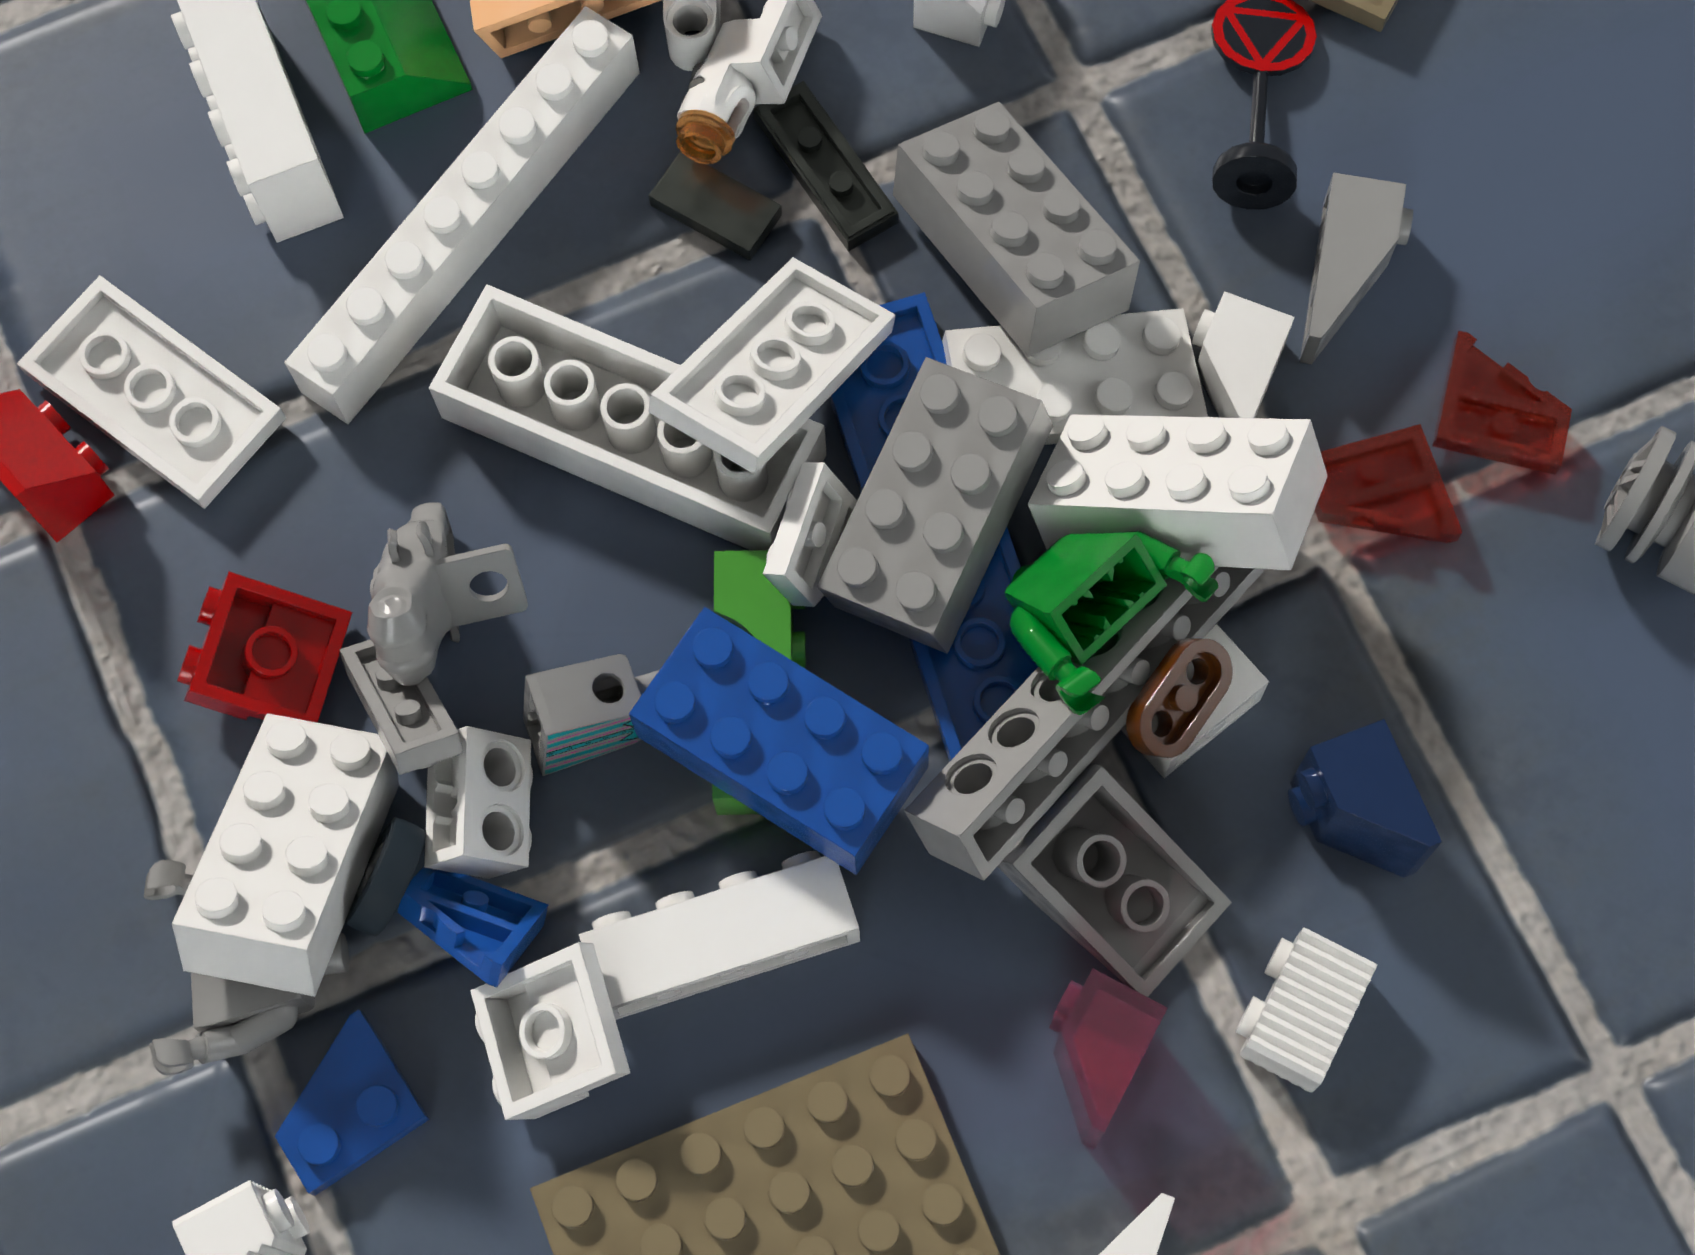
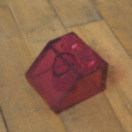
M1095 969L1091 970L1084 986L1071 980L1055 1010L1054 1018L1049 1029L1059 1034L1053 1054L1081 1142L1093 1150L1105 1133L1168 1009Z

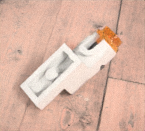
M768 0L763 7L760 18L737 19L723 23L706 60L694 66L687 93L683 97L677 114L676 133L678 136L676 144L686 157L702 164L717 163L722 156L731 151L735 139L742 133L748 117L756 104H785L822 17L814 0Z

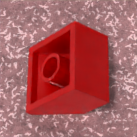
M20 389L0 393V481L54 541L58 543L115 496L101 478L109 468L85 441L74 448L63 435L71 427L47 400L36 407Z

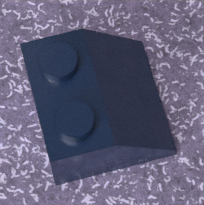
M1385 719L1311 746L1290 782L1292 789L1288 790V799L1294 816L1301 826L1310 825L1317 842L1404 878L1416 873L1442 843Z

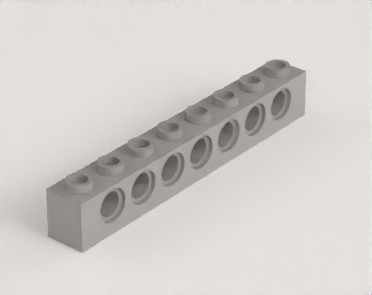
M1215 566V571L1210 578L1216 579L1219 588L1207 602H1201L1196 599L1181 582L1170 577L1166 579L1167 586L1082 665L1073 663L1076 668L1084 666L1095 671L1100 676L1101 682L1089 692L1106 697L1085 714H1074L1063 702L1055 686L1059 683L1058 680L1050 681L1038 667L904 810L928 853L984 881L1126 724L1127 713L1131 704L1169 649L1178 641L1186 638L1203 639L1265 569Z

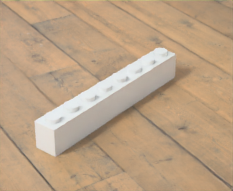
M586 6L581 10L284 362L303 395L349 425L640 74L632 34Z

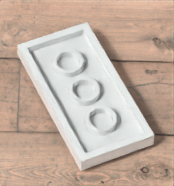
M792 257L650 394L648 412L749 472L756 474L892 333L896 315Z
M100 275L17 363L28 377L204 509L286 419L280 407Z
M1184 308L1119 314L1029 357L1025 355L1001 325L945 330L942 339L947 365L1042 400L1053 424L1045 445L1057 444L1071 414L1208 417Z

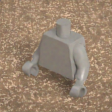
M168 859L160 860L150 868L146 876L144 898L147 900H160L175 895L184 896L193 875L185 874L186 865L182 862ZM344 933L339 935L324 975L343 973L349 970V950ZM191 972L193 1028L200 1033L189 1041L168 1038L153 1039L149 1047L154 1067L163 1075H175L194 1067L193 1060H199L200 1063L205 1064L247 1054L293 1028L298 1019V1014L308 1012L314 1008L315 997Z

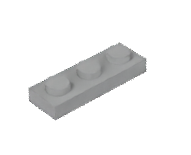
M371 639L339 649L344 670L399 775L416 769L429 768L442 760L463 754L459 732L428 677H425L421 683L416 685L404 686L398 684L380 667L376 658V648Z

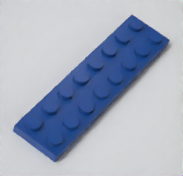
M925 292L879 305L896 315L892 333L829 397L860 493L868 480L925 357L947 365L943 343ZM1007 527L948 654L909 638L949 762L1038 668V665L1025 652L1012 634L1010 627L1011 614L1014 609L1005 597V590L1012 582L1015 572L1021 566Z

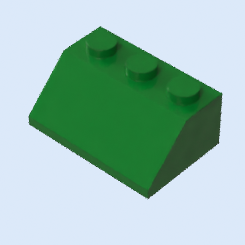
M304 0L364 134L473 90L432 0Z

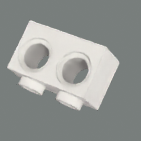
M470 726L457 729L463 754L442 760L428 768L424 868L490 879L529 867V851L532 843V834L529 828L530 788L533 781L531 740Z

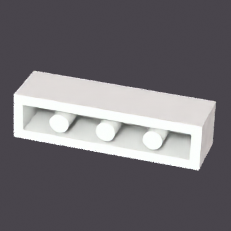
M808 851L786 859L781 864L782 870L758 877L756 871L737 873L719 882V890L697 897L694 896L692 891L678 892L658 900L655 903L656 910L631 917L629 911H620L602 916L593 921V930L581 933L579 937L581 942L594 944L615 1020L860 942L858 922L839 864L826 856L820 857L818 851Z

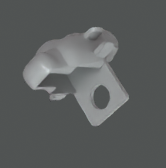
M439 502L424 503L416 506L412 510L411 520L397 530L390 528L387 530L388 542L380 563L374 569L373 579L370 583L372 600L368 607L367 632L375 645L376 658L381 668L398 684L411 686L421 683L434 670L440 643L449 630L451 641L459 643V626L523 612L527 609V597L512 547L509 544H500L455 554L453 532L444 506ZM487 571L500 573L507 579V584L502 591L489 596L475 593L470 588V582L476 575Z

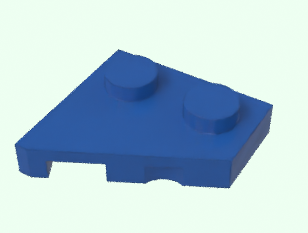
M423 866L410 881L399 903L397 913L485 983L497 988L544 927L549 904L469 875L424 868Z
M358 1009L350 1014L274 1137L308 1194L316 1196L430 1119L368 1018Z

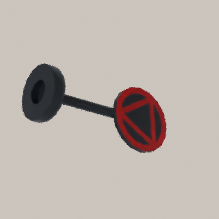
M1227 0L1216 11L1211 26V35L1214 47L1226 62L1240 71L1253 74L1249 142L1232 146L1219 156L1213 167V190L1221 200L1231 206L1247 210L1267 209L1278 206L1290 199L1297 188V166L1291 156L1278 146L1264 143L1268 76H1281L1299 69L1311 57L1317 35L1312 18L1301 5L1293 0Z

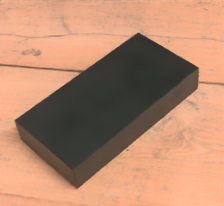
M683 151L679 152L648 195L650 206L750 261L782 216V207L777 202Z

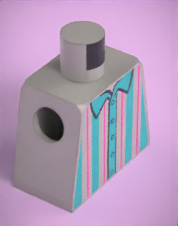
M617 654L526 675L523 721L542 776L611 753L640 741L641 739L635 733L629 712L659 670L634 677L626 655Z

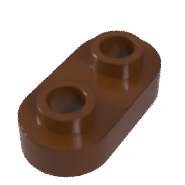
M1186 638L1178 641L1169 649L1131 704L1127 713V735L1132 745L1139 752L1149 756L1172 758L1186 751L1228 691L1232 681L1233 667L1231 658L1220 643L1211 639ZM1192 662L1194 674L1189 681L1186 669L1189 663ZM1156 713L1159 722L1156 731L1153 733L1152 719Z

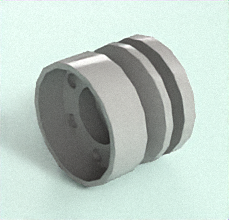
M1661 426L1653 438L1637 453L1633 454L1616 482L1604 506L1605 513L1602 527L1596 538L1595 545L1610 552L1620 540L1625 530L1629 529L1635 533L1626 550L1624 560L1632 564L1635 563L1655 542L1664 547L1659 559L1656 576L1695 595V475L1692 474L1695 468V442L1691 440L1675 463L1672 464L1666 461V458L1676 439L1677 433Z

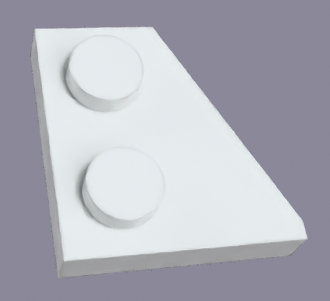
M824 462L802 463L794 488H792L787 497L786 510L775 541L768 550L766 566L763 571V575L793 606L815 607L824 596L817 588V585L857 503L853 495Z

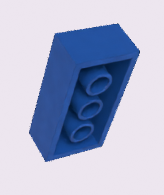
M705 606L629 712L637 737L855 875L858 874L928 768V744Z

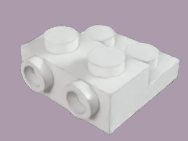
M575 943L510 972L497 988L486 983L470 990L476 1010L475 1026L480 1038L485 1043L493 1073V1093L497 1102L502 1107L505 1120L537 1119L589 1097V1090L630 1074L593 943Z

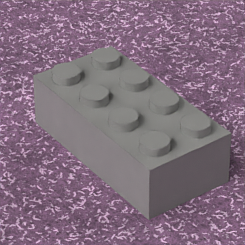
M996 102L898 144L893 196L1027 357L1129 310L1140 260L1000 102Z
M925 357L817 585V588L835 608L948 654L1053 428L1042 400Z

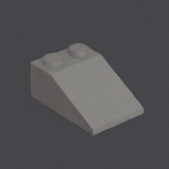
M1089 764L997 866L1036 906L1144 1000L1232 903L1102 766Z

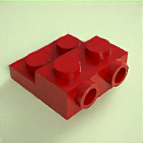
M229 571L221 590L209 586L197 622L209 627L202 648L189 645L177 682L189 685L184 701L243 720H247L249 716L264 720L266 714L269 713L318 723L340 654L339 649L342 647L353 612Z

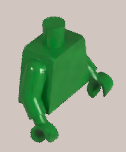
M1141 531L1068 534L1056 541L1031 565L1020 567L1015 572L1012 582L1006 587L1005 597L1014 609L1010 619L1012 634L1050 681L1058 680L1059 683L1055 687L1067 707L1074 714H1085L1106 697L1089 692L1101 682L1100 676L1090 668L1084 666L1076 668L1073 663L1079 665L1085 663L1167 586L1165 580L1169 577L1181 582L1199 601L1207 602L1219 588L1216 579L1210 578L1215 571V565L1209 555L1198 553L1190 561H1187L1180 557L1181 553L1179 550Z

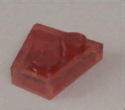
M1458 331L1453 342L1432 447L1556 475L1562 466L1572 409L1548 391H1541L1535 388L1529 381L1528 376L1509 362L1504 367L1500 366L1474 346L1477 341L1475 337L1468 332Z
M1421 424L1320 451L1328 477L1314 510L1319 522L1443 543L1458 541L1462 534V529Z

